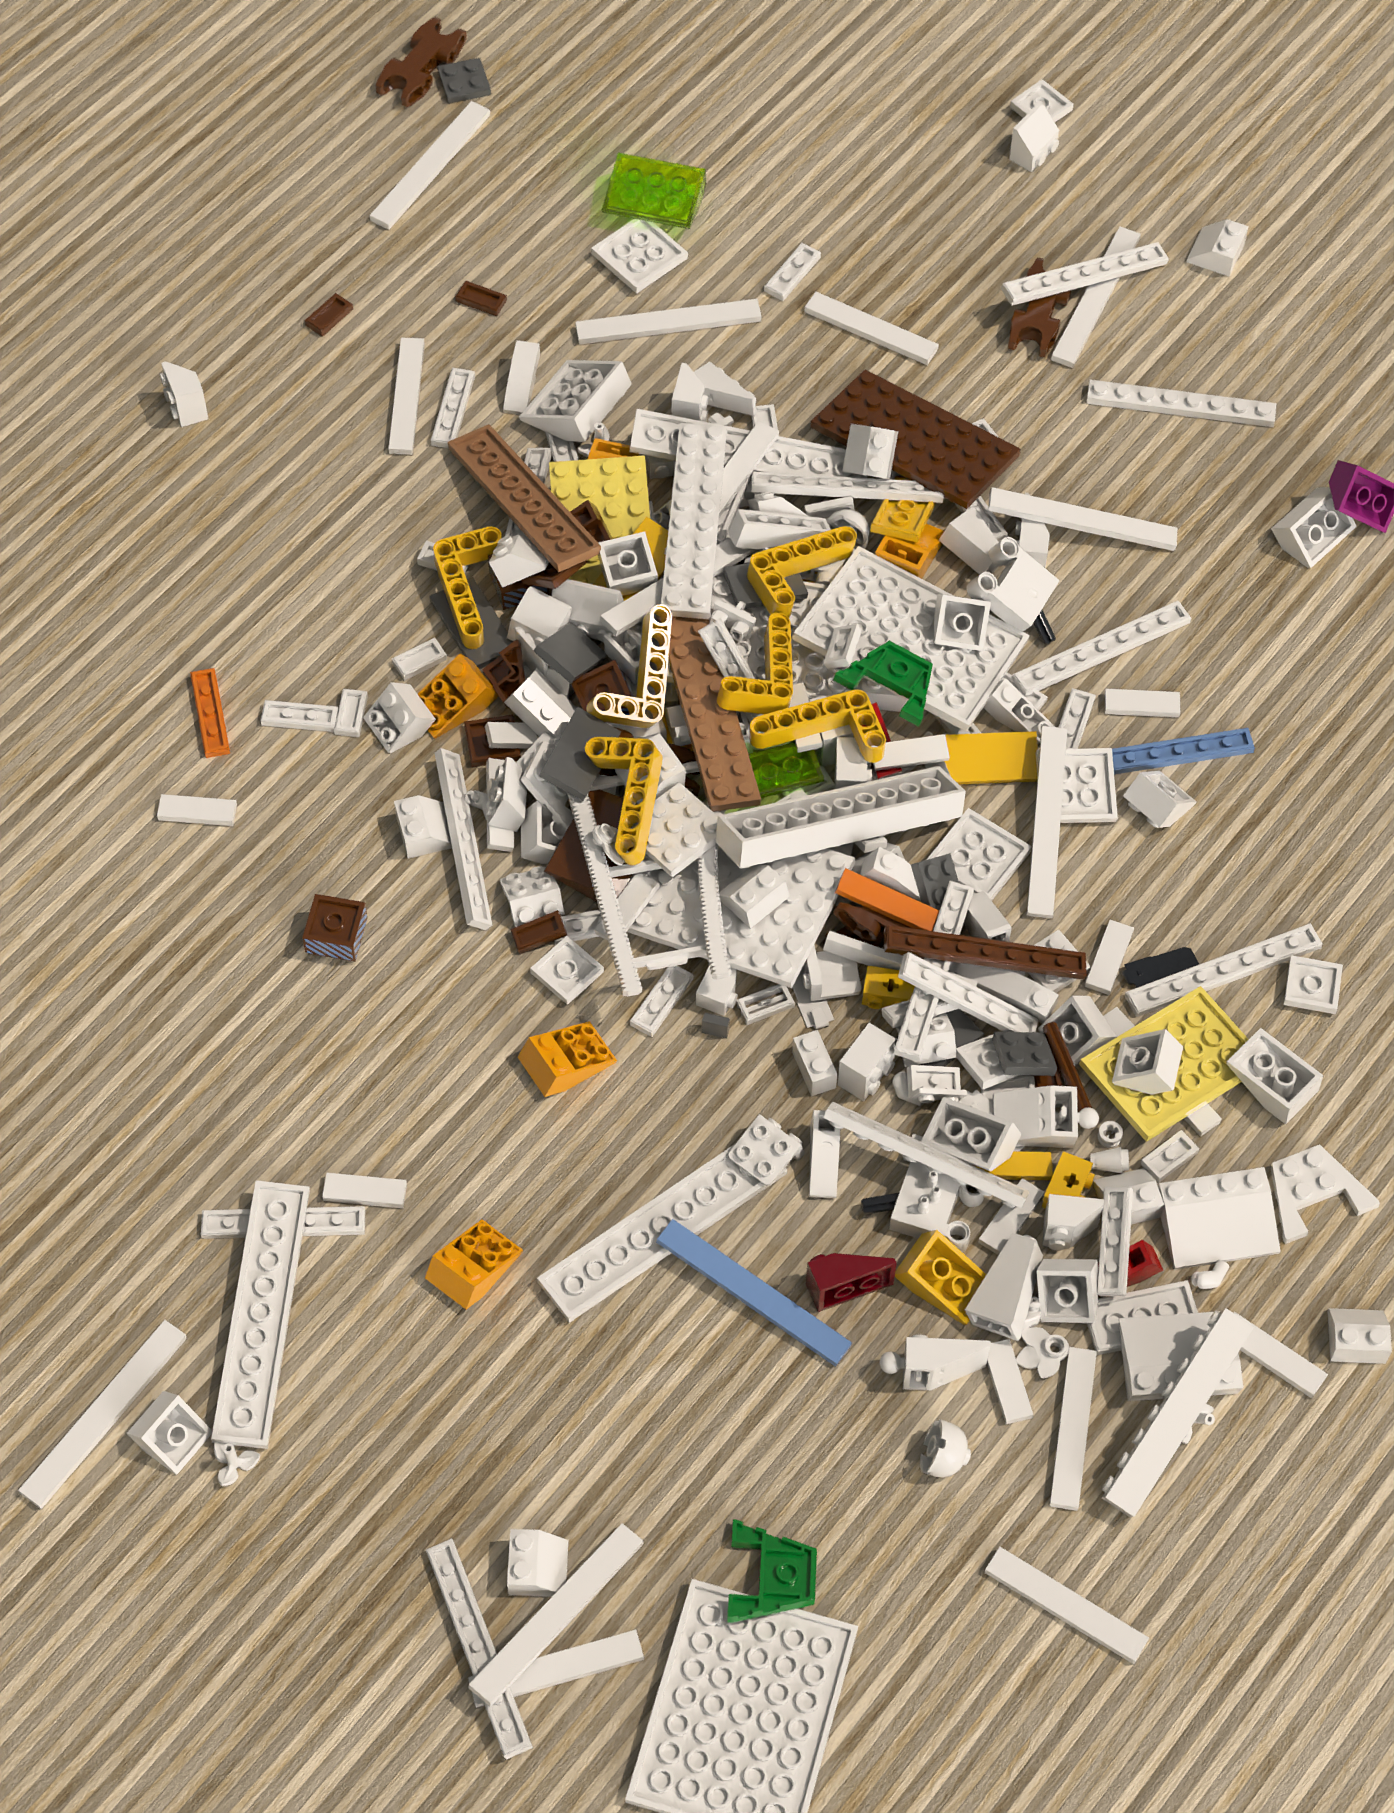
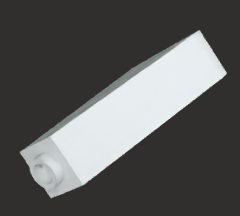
M1012 1233L965 1308V1312L972 1325L1019 1341L1036 1284L1037 1269L1043 1258L1038 1242L1033 1237Z

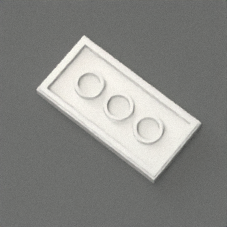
M1187 1280L1128 1292L1126 1296L1099 1298L1096 1322L1087 1323L1094 1349L1097 1351L1096 1355H1102L1122 1350L1119 1318L1198 1313Z

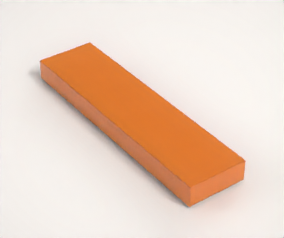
M215 668L190 672L205 757L210 758L231 754Z
M847 868L844 869L835 891L836 894L913 929L932 931L939 914V910Z

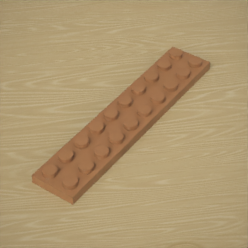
M489 424L447 442L452 454L558 572L600 554L601 545Z
M656 615L657 622L662 623L661 618ZM672 616L668 659L709 808L715 812L758 806L761 804V796L736 711L723 709L716 701L724 676L698 633V630L709 625L710 621L709 619Z

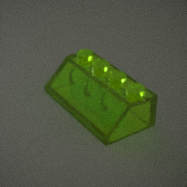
M795 742L748 754L761 798L824 782V776L814 749L798 753Z

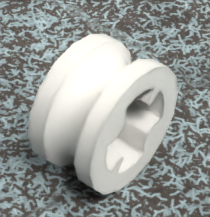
M1114 1121L1104 1122L1100 1126L1098 1133L1099 1143L1106 1148L1117 1147L1122 1139V1127ZM1107 1130H1111V1134L1116 1133L1114 1139H1109V1135L1105 1136Z

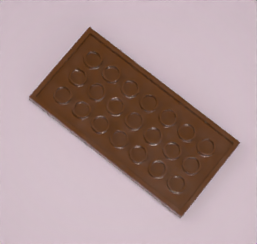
M866 369L811 420L810 428L846 447L851 424L897 431L898 436L891 470L911 481L918 482L933 492L942 493L944 498L965 509H968L1020 456L1021 448Z

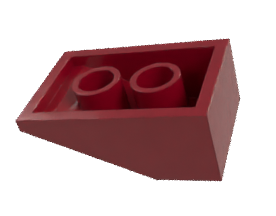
M832 1253L826 1256L820 1254L813 1257L810 1262H807L806 1286L817 1311L821 1312L894 1285L897 1262L895 1258L839 1253Z

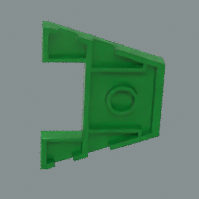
M889 640L867 653V656L862 660L852 662L847 669L837 671L833 681L850 690H854L864 676L869 677L876 683L909 699L901 709L899 717L919 727L924 715L923 711L926 704V695L933 663Z
M733 1519L731 1547L761 1550L759 1596L729 1594L727 1623L814 1605L817 1549L784 1536L780 1539L767 1534V1530L759 1527L753 1529L743 1525V1521Z

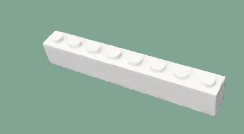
M1227 1308L1222 1309L1220 1312L1215 1311L1207 1322V1325L1210 1327L1205 1336L1200 1334L1192 1346L1195 1352L1190 1359L1185 1358L1178 1367L1177 1372L1180 1375L1175 1383L1170 1381L1164 1389L1162 1395L1165 1399L1160 1407L1155 1405L1147 1416L1150 1422L1146 1429L1140 1428L1132 1440V1443L1135 1444L1130 1454L1127 1452L1123 1454L1117 1464L1120 1470L1115 1477L1110 1476L1102 1487V1490L1105 1492L1102 1499L1129 1517H1134L1254 1328V1326Z

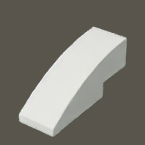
M516 341L507 382L503 413L521 415L530 404L540 358L539 343Z

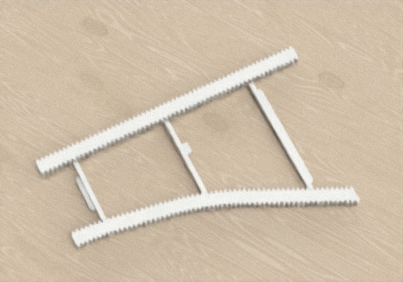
M741 722L739 724L743 734L745 725ZM558 736L554 739L553 744L555 746L561 736ZM696 761L682 764L686 769V774L699 772ZM618 775L595 779L589 791L624 784ZM567 793L577 831L579 832L578 835L580 836L584 857H586L585 861H587L591 882H593L592 886L594 887L598 908H600L615 969H617L616 973H618L621 991H623L622 995L628 997L642 992L640 978L638 977L639 973H637L636 968L647 967L648 970L682 965L686 964L689 958L705 955L708 957L712 979L718 980L731 976L732 970H730L731 966H729L730 962H728L729 958H727L718 885L719 845L715 844L692 862H698L700 904L706 945L634 958L629 938H627L624 920H622L623 916H621L618 899H616L617 895L615 894L612 878L662 868L655 861H646L645 858L637 865L625 864L608 868L603 847L597 845L593 839L592 831L596 827V822L588 794L584 801H581ZM725 810L715 811L714 813L717 816L723 815Z

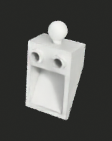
M1044 1086L993 1093V1115L1014 1123L1022 1134L1017 1145L1073 1148L1078 1138V1123L1083 1128L1091 1129L1099 1121V1115L1093 1108L1087 1107L1077 1112V1087ZM1056 1107L1061 1108L1060 1113L1055 1111Z
M914 1335L906 1337L903 1358L895 1352H886L880 1358V1367L888 1374H894L903 1369V1389L933 1390L985 1368L990 1350V1341L928 1338L925 1335Z

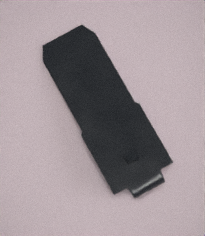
M1182 947L1124 964L1127 970H1124L1122 974L1128 985L1135 984L1136 988L1197 966L1199 962L1191 948Z

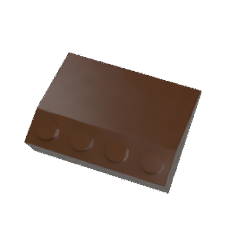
M600 789L589 791L588 797L591 802L596 826H601L605 823L618 829L624 798ZM573 818L544 872L597 903L594 887L592 886L593 882H591L587 861H585L586 857H584L580 836L578 835L579 832ZM634 847L629 848L627 851L631 852ZM605 853L608 868L620 866L615 864ZM633 874L612 878L615 894L617 895L616 899L626 888Z

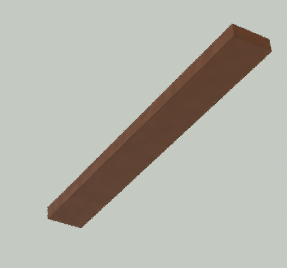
M886 925L884 929V952L904 955L910 952L917 957L1081 980H1084L1087 976L1086 953L892 925Z

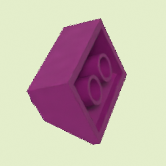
M1338 460L1328 482L1335 510L1386 533L1394 515V483L1358 465Z

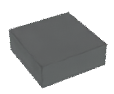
M704 1013L702 1033L727 1039L730 1019Z

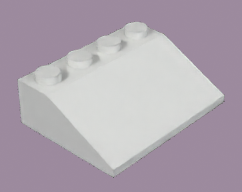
M566 360L519 418L521 421L565 441L585 442L595 430V424L602 422L619 399L624 396L632 383L622 361Z
M1264 1167L1159 1183L1158 1188L1164 1202L1160 1218L1174 1270L1216 1264L1217 1260L1229 1262L1280 1254L1272 1194Z
M1214 1312L1119 1318L1128 1401L1165 1399L1162 1395L1164 1389L1170 1381L1175 1383L1179 1377L1178 1367L1185 1358L1190 1359L1195 1352L1192 1346L1200 1334L1205 1336L1210 1327L1207 1325V1322ZM1239 1354L1234 1358L1212 1395L1238 1394L1243 1389Z

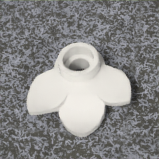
M605 823L601 826L597 825L592 831L595 843L603 847L606 855L615 864L622 866L626 862H624L615 849L618 829Z
M1032 1327L1024 1329L1021 1337L1027 1346L1018 1354L1016 1358L1017 1364L1026 1369L1037 1368L1040 1378L1053 1376L1059 1370L1060 1361L1064 1360L1068 1355L1069 1344L1067 1340L1060 1335H1050L1043 1328ZM1057 1346L1060 1351L1057 1353L1052 1352L1050 1347Z

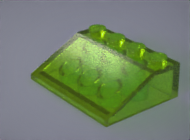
M618 153L601 211L602 213L690 229L707 184L706 169Z

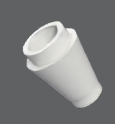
M1117 1147L1090 1154L1091 1162L1093 1163L1092 1169L1123 1173V1171L1129 1170L1128 1149Z

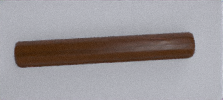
M1050 1022L1045 1024L1043 1032L1066 1086L1077 1087V1112L1087 1107L1092 1108L1057 1023Z

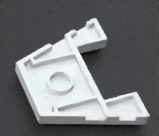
M542 741L537 746L521 778V782L541 805L545 804L552 812L551 818L556 824L561 823L567 830L574 818L573 812L565 806L568 799L567 792L539 777L541 770L555 747L551 743Z
M1320 1144L1273 1162L1271 1165L1274 1191L1279 1207V1220L1283 1230L1282 1237L1285 1244L1303 1238L1308 1234V1230L1297 1210L1340 1193L1345 1194L1357 1216L1374 1210L1380 1205L1379 1200Z

